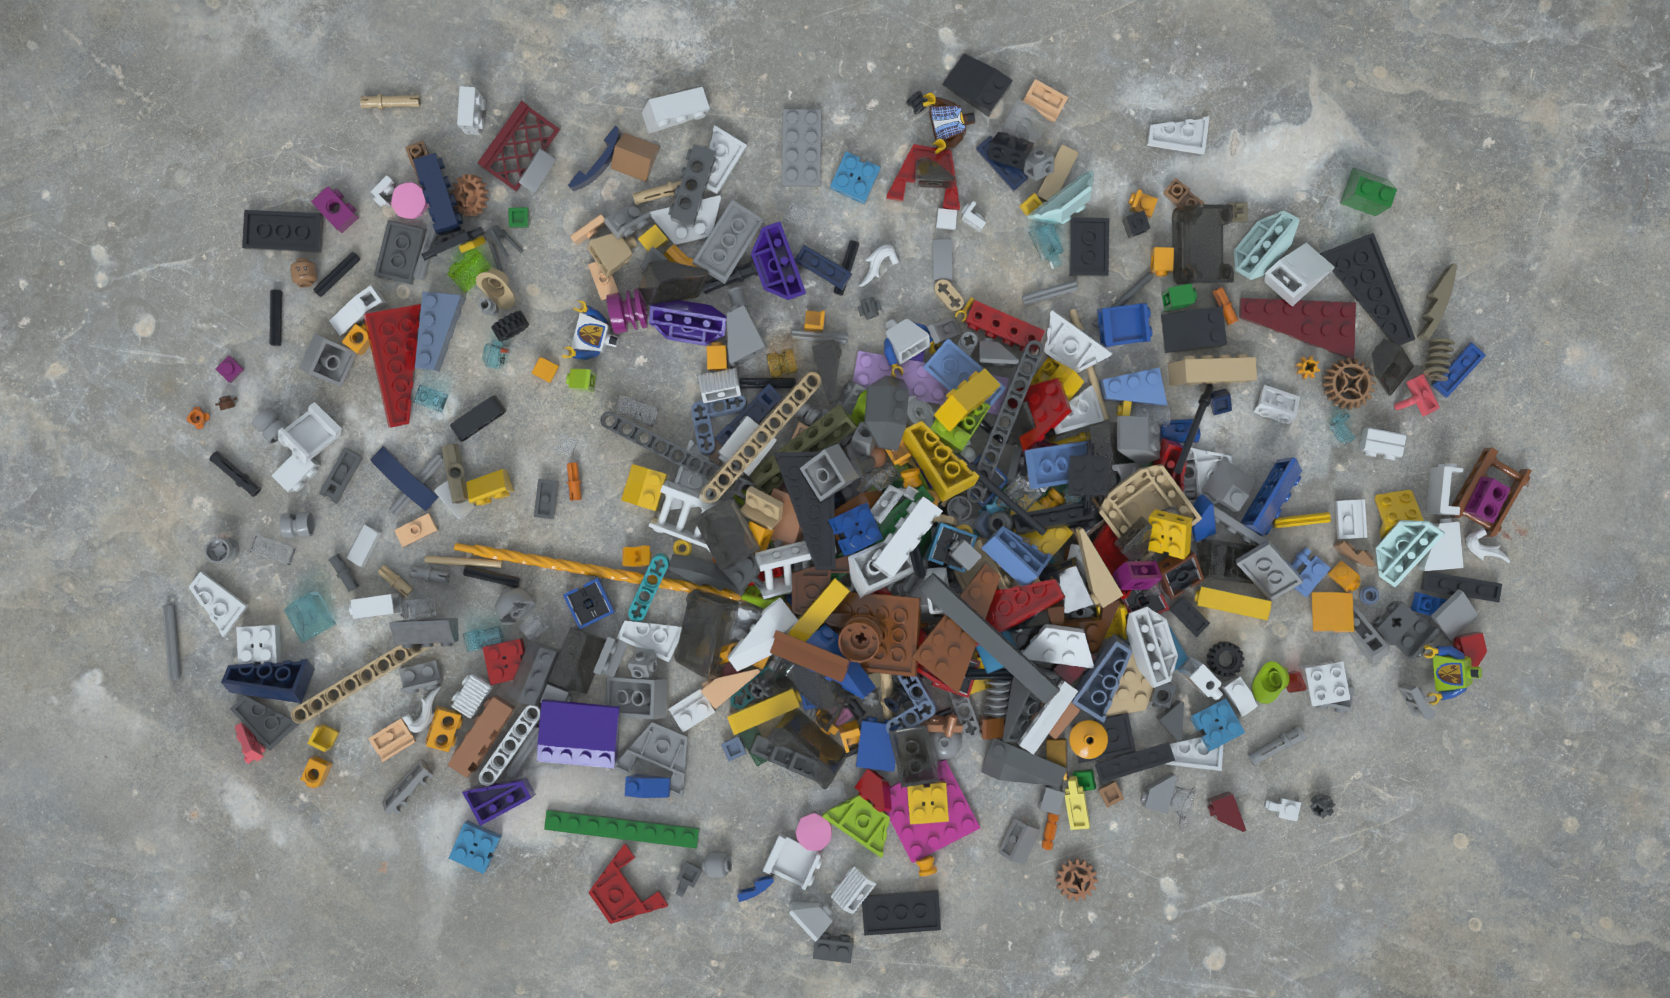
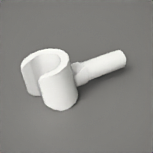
M910 485L906 489L898 488L904 492L903 496L912 501L915 494L919 492Z

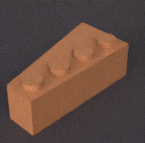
M498 695L493 698L489 697L483 706L485 710L475 718L473 722L475 725L471 730L467 731L463 737L464 741L454 751L453 757L447 764V766L466 778L476 772L516 709L514 705Z

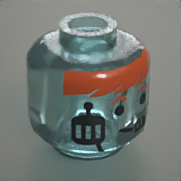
M492 340V343L484 345L481 359L486 367L500 369L506 365L509 349L503 346L504 342Z

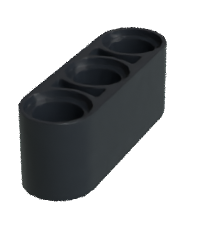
M493 395L450 424V427L460 442H463L506 413V409L497 396Z

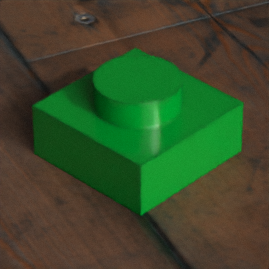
M528 207L508 208L509 228H529Z
M1093 769L1073 771L1072 775L1077 776L1078 786H1083L1084 791L1095 790L1096 783Z

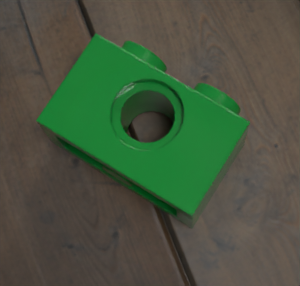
M1192 283L1169 287L1161 293L1164 312L1187 308L1194 304L1197 299L1196 289L1192 288Z

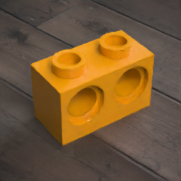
M441 706L436 707L425 740L426 747L449 752L450 747H454L457 738L454 735L456 729H460L463 720L459 711ZM446 716L453 718L450 724L442 722ZM439 735L447 736L444 742L436 741Z

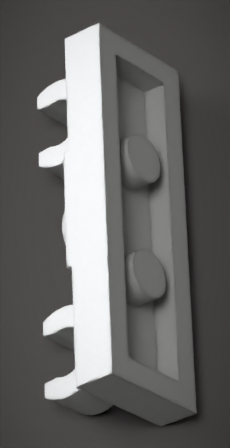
M421 759L382 801L385 812L391 814L394 811L396 814H400V808L397 806L400 804L407 806L405 799L413 794L417 787L416 785L420 782L421 785L426 786L427 782L423 778L425 776L434 777L425 761Z

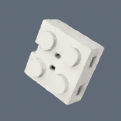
M460 86L457 125L465 134L481 135V129H484L485 126L482 112L486 109V100L483 99V96L475 87Z
M280 624L236 627L238 664L253 663L256 665L260 664V661L261 664H264V662L282 663Z

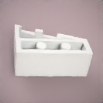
M703 87L649 99L642 111L648 133L651 134L692 119H702L706 116L710 107Z

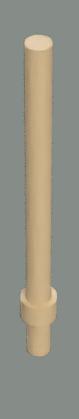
M1070 310L1069 314L1072 323L1084 331L1083 323H1080L1077 310ZM1092 365L1086 368L1090 383L1095 390L1104 420L1109 419V415L1094 366Z

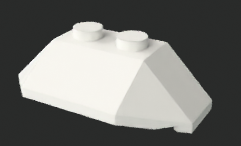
M1149 607L1130 612L1126 633L1137 668L1153 688L1170 682L1178 654L1167 619Z

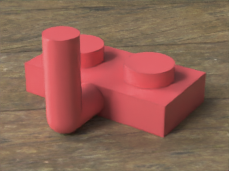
M1424 374L1418 375L1406 382L1412 397L1394 404V408L1400 410L1416 403L1422 416H1426L1440 408Z
M240 722L235 726V730L237 732L236 737L242 745V753L246 756L244 760L248 764L253 760L259 761L264 757L263 752L266 748Z

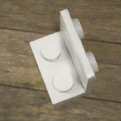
M1332 660L1299 666L1300 674L1306 676L1312 706L1350 700L1343 661Z

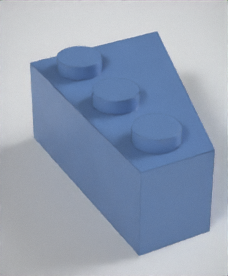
M1160 368L1099 381L1103 399L1106 401H1131L1132 403L1142 405L1167 406Z
M1002 526L988 538L982 549L1021 586L1029 585L1040 575L1053 555L1042 553L1037 550L1038 546L1034 544L1030 546L1022 541L1023 538Z

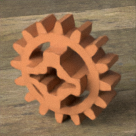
M464 174L462 177H458V183H453L455 190H451L457 202V205L454 207L459 208L458 213H463L464 216H478V214H482V208H487L485 201H489V198L486 197L489 190H485L487 184L481 183L482 178L476 175Z
M1075 858L1073 863L1068 859V865L1062 863L1063 869H1057V873L1060 876L1055 877V880L1060 883L1056 886L1058 889H1062L1060 892L1062 896L1067 894L1068 900L1072 896L1076 902H1078L1079 897L1086 900L1085 895L1092 896L1090 890L1097 889L1093 885V883L1098 882V879L1093 877L1097 873L1095 870L1091 871L1093 868L1091 864L1086 866L1084 859L1081 863H1079L1078 858ZM1076 867L1082 868L1086 871L1080 872L1076 869ZM1074 873H1075L1076 876H1078V878H1079V879H1078V881H1079V882H1078L1079 887H1078V885L1074 882V881H1075ZM1067 888H1074L1077 892L1070 891Z

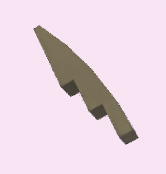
M1455 263L1445 268L1426 296L1432 302L1421 317L1427 321L1417 336L1421 341L1431 338L1447 308L1455 282L1457 270Z

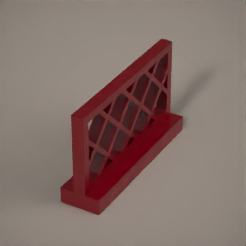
M521 101L477 164L517 192L521 184L517 183L514 186L508 181L507 174L519 172V177H521V172L525 171L526 168L520 169L518 158L530 157L531 160L535 154L531 153L529 143L541 141L542 149L546 151L560 129ZM529 113L536 117L538 125L526 126L525 118ZM549 126L554 130L550 137L542 138L540 127ZM538 128L540 138L529 140L527 129ZM525 130L526 140L515 142V132ZM527 143L529 154L518 155L516 145ZM514 145L515 156L504 157L503 149L505 146ZM516 159L518 169L507 171L505 160ZM503 161L504 171L496 173L491 169L493 163Z

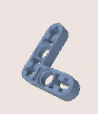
M742 394L741 396L704 403L701 400L692 405L691 413L696 440L702 455L710 456L716 450L711 418L742 412L747 406L746 399ZM736 399H739L741 402L739 407H736L734 404ZM726 401H729V403L731 404V409H728ZM721 402L724 404V409L722 411H715L714 405ZM698 407H702L704 419H700L699 413L695 412L698 411ZM700 425H708V431L700 433L698 431ZM703 438H707L709 445H712L707 451L705 448H702L705 446Z
M918 672L916 677L910 676L912 682L915 679L917 681L910 687L908 685L911 683L910 679L898 675L914 706L887 722L886 731L891 736H899L929 719L937 711L936 702ZM913 687H920L923 691L922 696H915L913 694ZM925 704L927 706L931 705L932 709L930 710V712L925 711L924 713L920 714L919 711H921L925 707ZM907 713H914L916 715V722H909L906 718ZM903 721L904 724L898 728V731L896 729L892 730L893 723L896 725Z

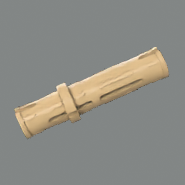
M383 94L360 96V105L362 109L379 108V110L389 107H420V96H383Z
M682 180L673 183L669 181L666 185L632 193L635 204L638 205L670 195L674 197L677 185L681 186ZM688 183L687 188L691 190L690 184Z
M880 673L882 692L880 703L883 706V718L890 720L895 717V712L885 705L884 699L893 693L892 674Z

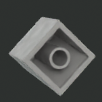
M739 304L730 308V312L727 313L729 362L733 368L767 351L745 306L740 307Z

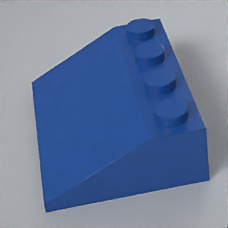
M1291 457L1276 461L1240 522L1262 537L1270 532L1272 528L1270 524L1274 518L1277 519L1282 511L1280 509L1282 504L1286 503L1291 497L1292 493L1290 491L1292 487L1296 486L1301 480L1300 474L1302 469L1296 458Z

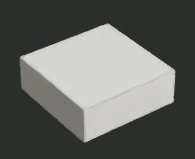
M938 208L936 228L955 230L957 210Z

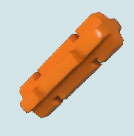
M1048 813V822H1046L1043 836L1045 839L1042 841V848L1052 850V840L1055 838L1056 822H1058L1059 815Z

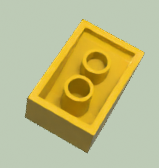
M1027 493L1017 503L1026 512L1046 509ZM1013 510L1010 511V514H1016ZM1067 526L1048 529L1043 536L1038 532L1021 534L1019 536L1029 538L1030 546L1032 544L1038 546L1037 550L1042 553H1049L1054 556L1073 532Z

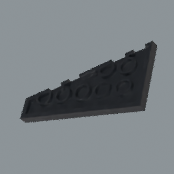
M1374 232L1320 253L1321 256L1335 267L1332 272L1395 347L1416 339Z
M774 452L815 570H836L835 534L828 521L835 517L834 494L820 502L800 470L803 465L820 452Z

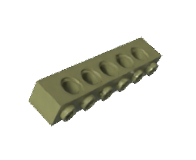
M839 404L776 452H819L832 444H837L857 429V426L851 415ZM774 454L759 464L750 474L754 486L767 495L773 492V488H778L784 483Z

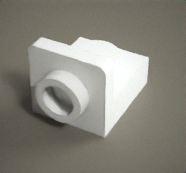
M386 175L371 191L375 196L373 200L381 207L385 205L389 208L391 205L384 197L392 194L397 184Z
M973 201L971 205L967 203L961 212L964 214L961 220L978 232H981L986 222L983 221L984 218L980 214L972 213L976 202Z

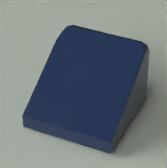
M1228 390L1213 391L1210 402L1213 415L1232 411L1231 395Z

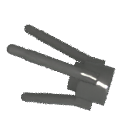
M498 225L486 230L485 234L488 237L486 241L491 248L498 270L502 271L494 245L499 246L506 258L509 255L502 244L505 240L504 237L520 253L523 250L506 233L505 229L501 230Z

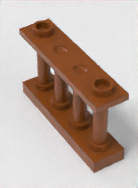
M1492 447L1484 448L1451 505L1453 507H1460V514L1449 515L1452 518L1465 516L1486 528L1487 533L1485 537H1494L1499 534L1502 529L1501 524L1522 487L1529 482V475L1532 472L1530 469H1521L1518 472L1500 462L1496 457L1498 451ZM1491 466L1515 479L1494 523L1481 521L1464 511L1480 477H1488L1486 472Z

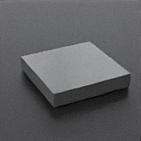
M1459 589L1431 615L1449 641H1452L1478 616L1464 592Z

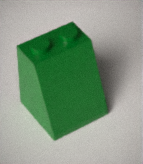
M1353 167L1340 204L1376 217L1391 208L1397 188L1388 179Z

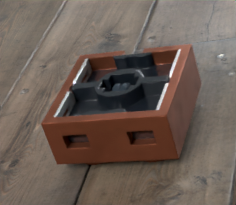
M1191 549L1185 559L1169 556L1157 563L1163 577L1160 580L1162 588L1171 600L1184 593L1186 588H1192L1204 581L1197 557Z

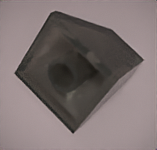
M922 157L915 161L914 187L952 189L955 177L936 161H931V158Z
M1383 339L1372 353L1375 376L1386 394L1391 396L1414 366L1401 346L1386 339Z
M1026 402L1022 403L1008 437L1011 446L1021 447L1019 437L1036 428L1033 416Z
M1141 516L1114 544L1130 561H1140L1148 550L1153 526Z

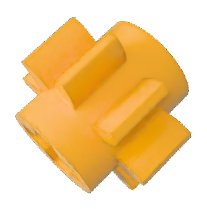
M1303 356L1300 358L1301 363L1295 364L1298 367L1296 374L1303 375V380L1308 375L1311 379L1315 378L1314 373L1320 372V369L1317 368L1319 361L1315 362L1313 356H1309L1307 360ZM1309 365L1310 368L1306 371L1305 367Z

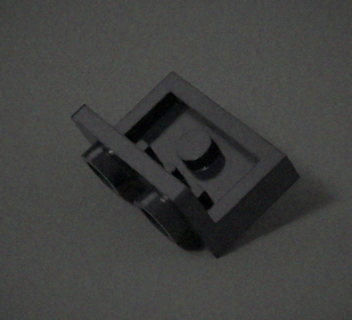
M998 131L990 142L988 159L1022 170L1025 167L1026 158L1033 150L1034 143L1025 138H1018L1006 132Z

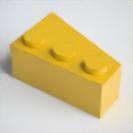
M985 368L979 373L975 371L968 378V382L966 379L957 386L958 390L952 389L946 395L948 399L934 414L949 432L1001 386Z

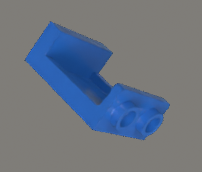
M1147 303L1097 309L1100 344L1104 347L1151 341L1153 334L1152 327L1149 326L1151 312L1150 308L1147 307Z
M866 716V719L861 721V735L859 738L856 767L894 772L899 736H891L887 733L886 724L889 721L888 719H885V722L877 721V717ZM893 723L892 730L896 729L898 731L900 724L895 725Z

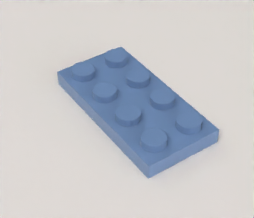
M949 338L923 366L928 373L949 391L954 388L956 389L965 379L968 382V378L975 371L979 373L984 369ZM1001 384L985 403L992 406L1007 388Z
M1088 441L1025 450L1030 489L1069 483L1070 456L1086 454V443Z

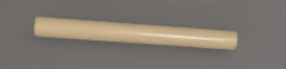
M425 556V563L496 568H502L503 565L502 560Z

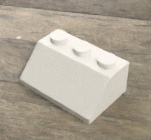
M884 542L849 556L851 581L859 597L862 598L910 576L914 572L910 555L891 579L871 565L874 561L872 557L878 549L882 550L886 545Z

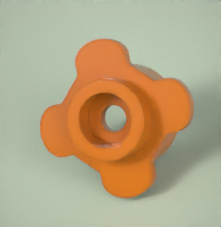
M194 407L193 411L187 416V422L195 425L197 429H203L204 423L210 419V414L204 413L200 407Z

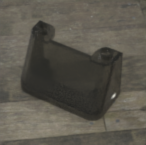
M1195 204L1177 207L1173 210L1172 248H1174V262L1172 274L1176 284L1234 282L1232 266L1230 264H1223V225L1231 223L1234 216L1233 205Z
M699 588L694 589L688 593L686 598L687 607L678 647L674 651V658L676 663L699 676L713 679L723 675L725 666L719 664L723 659L719 657L727 622L732 620L730 614L733 610H738L740 601Z
M784 658L781 659L769 681L781 691H786L793 686L821 710L816 717V721L826 732L834 726L856 697V695L843 689L838 682L834 680L829 681L825 679V675L812 672Z
M798 708L785 713L771 728L766 737L777 747L785 746L792 739L817 761L820 766L815 772V780L825 790L833 782L847 758L845 749L830 735L824 733L813 720Z

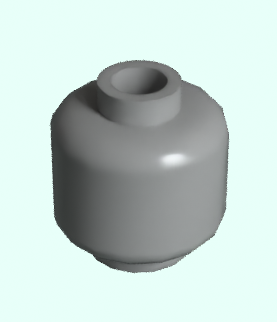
M710 852L702 862V869L706 871L710 878L726 877L728 872L732 870L731 857H728L725 852Z

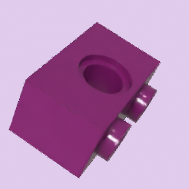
M327 186L311 202L336 230L343 233L359 219L355 214L357 210L351 203L348 202L346 204L343 201L344 195L337 188L333 190ZM340 204L339 211L334 213V206Z
M1156 561L1125 562L1113 572L1116 584L1120 590L1150 589L1163 578Z

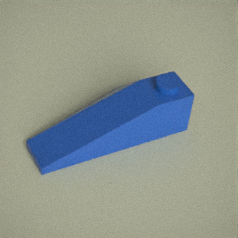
M826 624L813 633L806 641L845 658L838 645L839 635ZM851 661L843 682L834 680L841 684L843 689L862 699L876 688L858 662ZM827 676L825 677V679H827V680H829V681L834 680V679L829 678V677H827Z

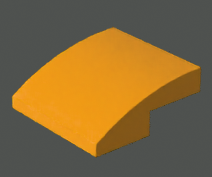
M1312 592L1313 631L1354 632L1353 593Z

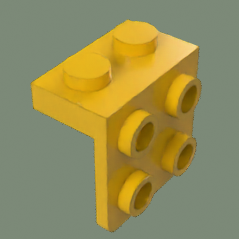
M1411 490L1377 494L1374 498L1383 522L1379 531L1381 539H1384L1400 520L1424 521Z

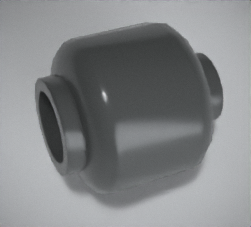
M1005 511L992 514L988 520V528L992 534L1002 526L1013 532L1015 530L1013 515Z

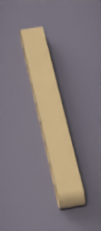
M809 372L801 377L700 490L699 497L702 502L706 504L716 502L818 389L821 385V377L818 373ZM808 377H811L814 380L813 386H810L807 383ZM795 391L801 393V400L796 399ZM783 405L789 407V414L783 412ZM770 419L776 420V428L770 426ZM758 432L764 435L763 442L758 441ZM745 447H749L752 450L750 457L744 453ZM732 461L738 462V471L733 470L731 466ZM720 475L726 477L725 485L719 483ZM707 489L712 490L714 493V497L711 500L706 497Z
M415 644L414 648H402V645L395 647L295 707L291 712L292 720L295 723L301 724L315 718L432 647H422L420 650L415 647ZM399 650H403L406 654L403 660L398 656ZM384 659L389 663L388 669L382 667ZM367 669L372 672L371 679H368L365 675ZM351 679L355 681V689H352L349 686V681ZM334 689L339 692L338 699L332 695ZM317 699L322 702L321 709L316 706ZM301 709L306 713L304 719L299 714Z

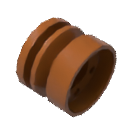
M869 614L852 616L846 621L839 635L838 645L841 653L852 662L863 663L871 660L878 652L883 640L882 626L876 618ZM861 632L864 633V638L860 637Z

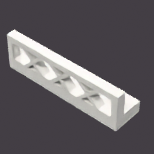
M1062 679L1057 685L1060 691L1047 704L1044 703L1039 713H1037L1017 742L1019 746L1025 748L1033 755L1078 693L1075 688Z

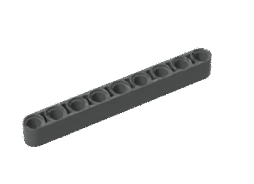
M1031 341L1025 346L976 465L979 471L983 470L987 473L989 480L992 479L1042 356L1043 345L1039 341ZM1030 345L1037 346L1039 350L1037 355L1030 354ZM1023 363L1030 364V373L1022 371L1021 366ZM1016 381H1021L1024 384L1022 391H1017L1014 388ZM1008 399L1016 401L1015 409L1007 407ZM1001 417L1009 419L1008 427L1000 425L999 420ZM996 434L1002 438V443L998 446L992 442V437ZM988 452L992 453L995 457L994 462L991 464L985 461V455ZM977 480L974 486L966 490V498L970 502H980L985 496L987 487ZM973 488H977L980 491V497L975 500L970 497V491Z
M608 411L601 415L600 423L604 428L707 480L711 479L708 475L709 469L715 467L719 470L721 468L613 412ZM608 416H614L615 422L611 426L606 424ZM626 424H630L632 431L630 434L625 435L623 427ZM643 433L649 435V440L646 443H641L640 436ZM663 441L666 443V449L663 452H659L657 444ZM678 450H681L684 454L680 461H676L674 458V453ZM694 459H699L701 466L694 470L691 467V462ZM720 475L719 483L725 485L726 477ZM739 476L735 480L734 486L729 487L727 490L746 499L742 492L745 485L756 487L753 483Z
M932 573L919 586V589L925 596L1043 703L1047 704L1060 691V688L936 574Z

